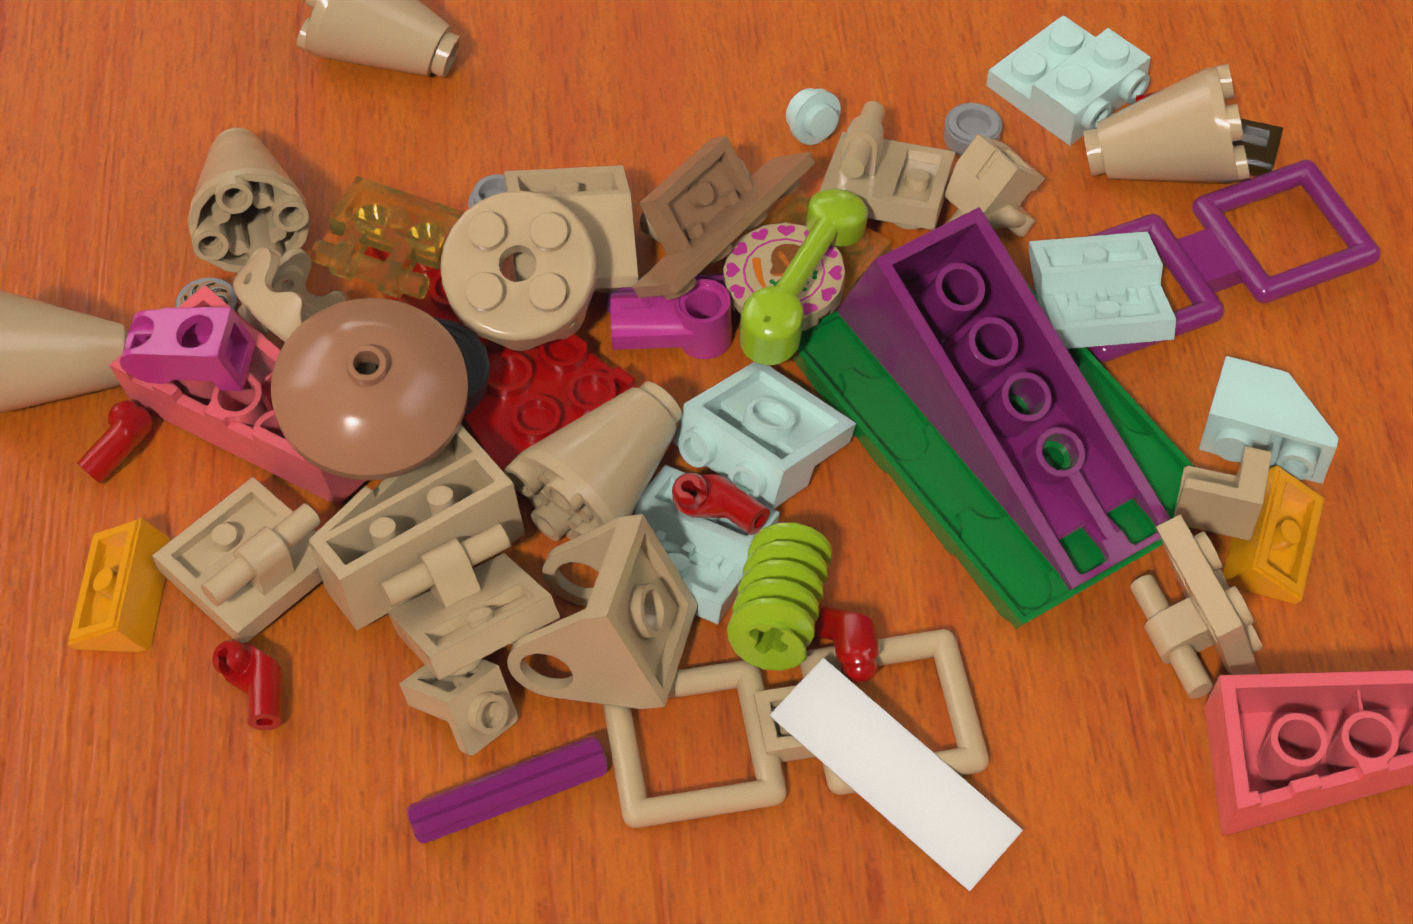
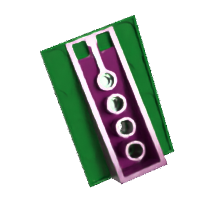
M980 207L876 258L837 311L819 319V324L802 331L798 350L791 357L825 403L856 423L853 434L877 466L889 474L949 555L954 554L1000 616L1010 621L1015 629L1162 546L1163 544L1156 526L1174 518L1183 470L1186 466L1195 467L1086 347L1066 349L1039 305L1036 292L1023 279Z

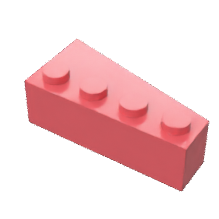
M204 285L178 308L230 306ZM235 310L234 312L256 342L243 391H222L216 387L213 381L173 380L165 384L148 383L129 375L121 368L119 363L121 355L109 365L130 401L135 402L138 407L146 408L149 413L337 506L366 481L343 478L323 471L305 460L289 444L278 425L271 398L272 373L281 350L245 321Z
M1413 670L1220 675L1205 704L1221 837L1413 784Z

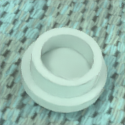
M807 88L798 92L792 98L786 110V121L792 135L806 145H814L825 140L838 124L841 114L840 102L834 94L825 89Z

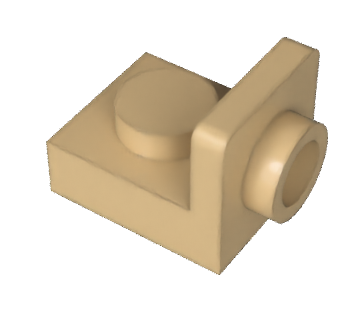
M484 659L476 668L467 673L456 676L449 675L441 680H438L424 665L399 683L408 706L447 721L459 750L470 756L475 755L518 720L517 711L499 665Z

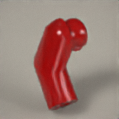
M120 401L111 408L108 414L109 429L77 462L86 473L100 484L152 430V420L147 409L138 407L133 401Z
M685 473L679 476L672 486L674 506L681 513L691 518H727L750 535L758 533L769 518V508L720 475Z
M819 605L820 613L815 623L814 636L834 641L836 659L842 663L841 673L851 682L855 683L866 682L874 678L878 671V663L875 658L880 653L874 621L862 613Z
M235 639L225 640L220 643L213 653V667L218 673L223 674L227 682L248 695V725L257 730H273L282 724L283 674L281 666L276 660L252 644L241 643Z

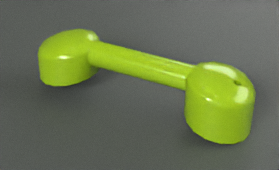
M839 188L823 189L813 195L808 204L806 226L809 234L777 285L755 291L744 302L739 329L740 347L744 354L755 363L763 365L780 364L790 359L798 350L804 320L803 305L798 296L830 245L849 246L856 244L863 238L868 211L860 197L850 191Z

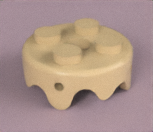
M521 190L498 193L479 201L465 211L451 228L443 246L440 263L444 291L452 310L462 326L472 331L477 337L488 339L517 351L529 350L549 341L566 339L572 336L581 327L585 319L589 302L599 278L594 245L587 228L578 216L556 199L541 193ZM517 252L527 253L536 260V269L532 276L520 282L510 281L501 273L504 260Z
M261 245L244 264L233 281L234 292L242 303L237 310L239 315L253 327L265 333L271 331L284 342L312 315L329 306L348 301L349 299L345 292L340 290L321 296H316L307 291L305 283L312 268L311 258L300 248H292L278 257L276 253Z

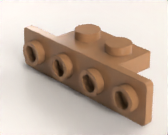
M727 136L712 138L639 202L667 255L633 285L638 298L663 296L664 299L670 300L690 291L697 283L695 276L707 265L713 264L727 256L732 250L731 242L742 232L750 230L763 222L767 217L765 210L777 199L783 198L799 188L801 185L799 178L815 164L811 153L805 152L772 158L749 178Z

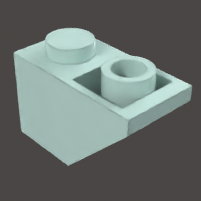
M1226 356L1199 450L1216 454L1232 462H1241L1246 446L1270 451L1272 454L1269 469L1278 465L1296 479H1305L1323 484L1339 440L1332 428L1288 372Z

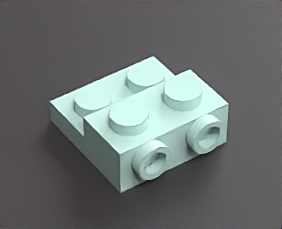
M1063 15L988 70L986 86L1070 146L1084 136L1083 131L1097 128V121L1110 116L1125 103L1132 104L1136 102V95L1143 94L1149 85L1150 76L1148 75L1151 57L1109 28L1095 37Z
M753 362L684 403L682 418L679 420L673 443L679 447L682 457L688 464L693 467L705 466L712 469L764 506L773 510L808 486L814 466L850 443L856 423L770 366Z

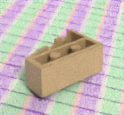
M460 424L451 441L432 460L406 474L384 479L374 490L365 486L308 541L326 592L354 628L359 630L430 589L428 588L391 607L386 601L379 583L418 564L419 555L453 538H456L460 543L498 523L505 530L510 543L526 534L513 482Z

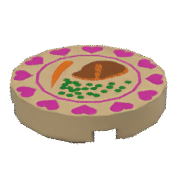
M791 223L765 225L743 235L732 247L723 268L724 286L729 292L731 307L734 311L736 308L741 313L744 302L755 291L777 285L809 234L807 226ZM829 246L798 296L804 311L802 331L819 324V318L825 316L829 311L831 315L840 304L845 287V269L842 255L835 246Z

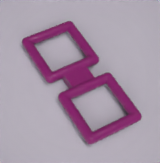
M1301 160L1196 198L1192 205V211L1205 230L1180 239L1175 238L1164 220L1157 214H1149L1089 235L1099 236L1148 231L1159 257L1193 304L1173 312L1176 317L1175 337L1215 323L1223 317L1224 307L1215 292L1244 283L1256 301L1269 303L1373 265L1379 260L1381 255L1379 246L1311 160ZM1301 185L1348 248L1269 277L1223 213ZM1163 341L1088 348L1097 360L1108 362Z

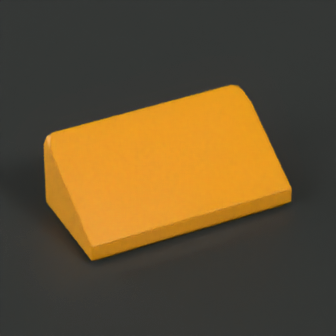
M1278 465L1269 469L1263 506L1251 540L1235 537L1231 539L1223 571L1228 585L1292 604L1301 602L1325 498Z
M143 518L93 534L68 639V646L74 650L140 652L151 648L166 577L157 570L152 555L171 541L168 536Z

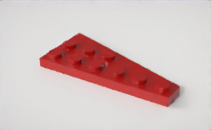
M402 206L347 228L351 246L384 299L403 302L424 311L431 317L457 322L462 325L452 310L442 285L440 263L443 246L446 241L444 237ZM575 334L566 339L549 341L524 351L512 350L496 342L478 337L486 347L491 370L484 398L470 414L463 417L461 423L465 430L504 472V469L522 451L632 387H638L635 386L634 377L619 366L614 369L610 368L588 351V343ZM515 489L516 497L521 495V493Z

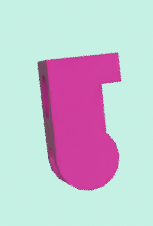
M231 307L143 310L133 316L119 363L121 368L129 375L148 383L165 384L173 380L213 381L219 390L243 391L256 342Z

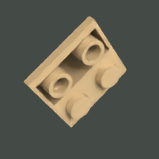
M623 165L504 171L505 192L521 190L541 193L560 201L578 216L587 228L595 248L599 274L595 292H614L619 288L633 287L638 282L631 192ZM523 252L510 255L514 282L524 281L531 277L536 269V260L531 255Z

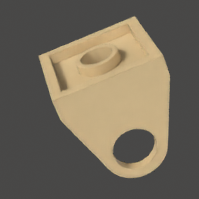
M639 514L618 517L555 547L549 552L542 569L545 583L562 599L576 605L586 606V609L516 640L509 653L507 665L511 675L517 682L543 696L636 709L665 707L698 604L645 516ZM569 562H576L594 568L599 572L594 588H584L571 583L562 575L559 566ZM532 654L553 656L564 662L570 668L573 675L563 679L543 676L527 664L525 657Z

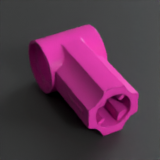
M699 279L690 291L670 300L664 299L663 296L638 298L637 295L612 296L611 332L613 350L681 347L686 354L697 359L706 360L720 356L730 347L733 337L731 300L728 290L714 280Z

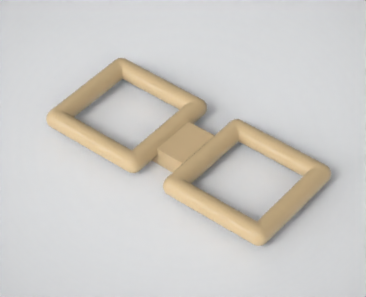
M939 629L878 639L880 653L875 658L878 666L934 657L958 748L933 753L960 776L984 771L988 766L989 756L955 635L949 630ZM834 646L806 651V660L800 664L803 679L823 658L841 672L842 663L836 659ZM744 660L677 670L668 699L737 688L756 781L647 798L631 708L603 704L624 822L629 827L642 828L781 804L787 794L781 762L816 757L769 716L796 686L765 690L760 668L750 665ZM822 762L828 788L834 794L857 793Z

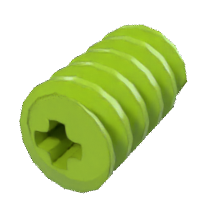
M777 523L763 528L751 541L747 552L748 558L743 567V577L738 586V595L733 604V614L728 623L727 631L728 641L733 650L745 662L762 669L781 671L795 668L806 660V647L810 645L815 635V623L820 613L819 604L824 596L823 586L828 579V566L832 561L833 555L831 544L826 537L812 527L798 523Z

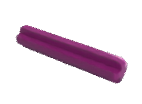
M587 737L412 803L407 808L411 829L419 843H428L603 776L608 771L606 755L596 737Z

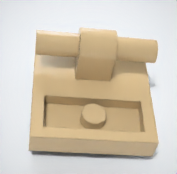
M876 101L865 103L860 116L851 121L847 133L842 132L820 191L823 189L839 188L854 193L865 203L868 211L867 218L892 222L904 229L925 228L934 230L945 199L944 194L953 173L956 151L883 139L884 130L881 123L885 115V109L882 104Z
M252 477L152 556L157 570L233 639L241 643H247L322 581L308 541L316 533L314 529L321 524V520L317 513L305 503L293 512L258 480Z
M1181 514L1156 526L1176 580L1187 599L1170 607L1153 575H1145L1138 578L1131 584L1130 589L1148 620L1144 625V629L1162 662L1172 665L1191 699L1206 695L1214 687L1196 654L1212 645L1229 675L1260 674L1253 653L1263 649L1252 626V623H1254L1253 617L1236 586L1229 587L1220 570L1223 568L1222 563L1206 533L1203 531L1193 536Z
M499 523L460 543L456 538H453L419 555L418 564L379 583L381 591L391 607L430 588V591L389 611L388 614L398 636L438 680L449 675H461L473 670L481 663L483 657L508 644H514L519 638L539 630L560 618L552 595L505 553L472 569V566L511 547L509 538Z

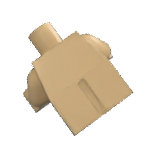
M977 134L957 161L944 194L957 207V210L948 222L980 207L993 229L1008 228L1015 235L1024 237L1036 220L1020 205L1031 190L1035 191L1044 177L1027 162H1024L1005 143Z

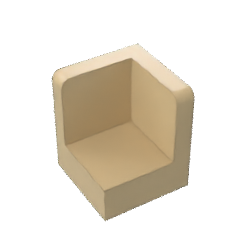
M1246 446L1236 476L1186 466L1181 477L1174 517L1181 514L1187 527L1250 541L1263 506L1272 452Z

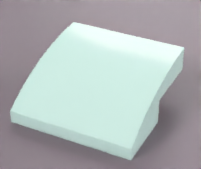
M1148 231L1029 241V257L1039 305L1066 349L1174 340L1176 317L1161 287L1163 264Z
M665 465L643 492L636 505L635 515L643 514L693 595L698 604L695 615L718 625L738 595V586L743 577V567L748 558V548L755 535L748 534L727 518H691L681 513L674 506L672 486L675 480L685 473ZM770 510L769 518L763 528L777 524L780 512Z

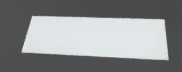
M825 658L808 673L769 715L969 892L1023 831Z

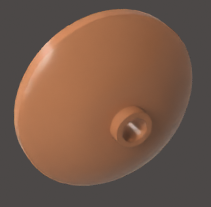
M383 298L353 299L334 304L317 312L304 321L290 335L279 352L274 365L271 380V398L275 417L284 437L294 450L309 463L323 471L343 478L381 480L397 477L421 467L438 455L451 441L466 411L468 400L467 370L461 351L453 337L429 314L414 306L396 300ZM365 362L374 363L379 367L374 373L369 375H363L356 371L357 367Z

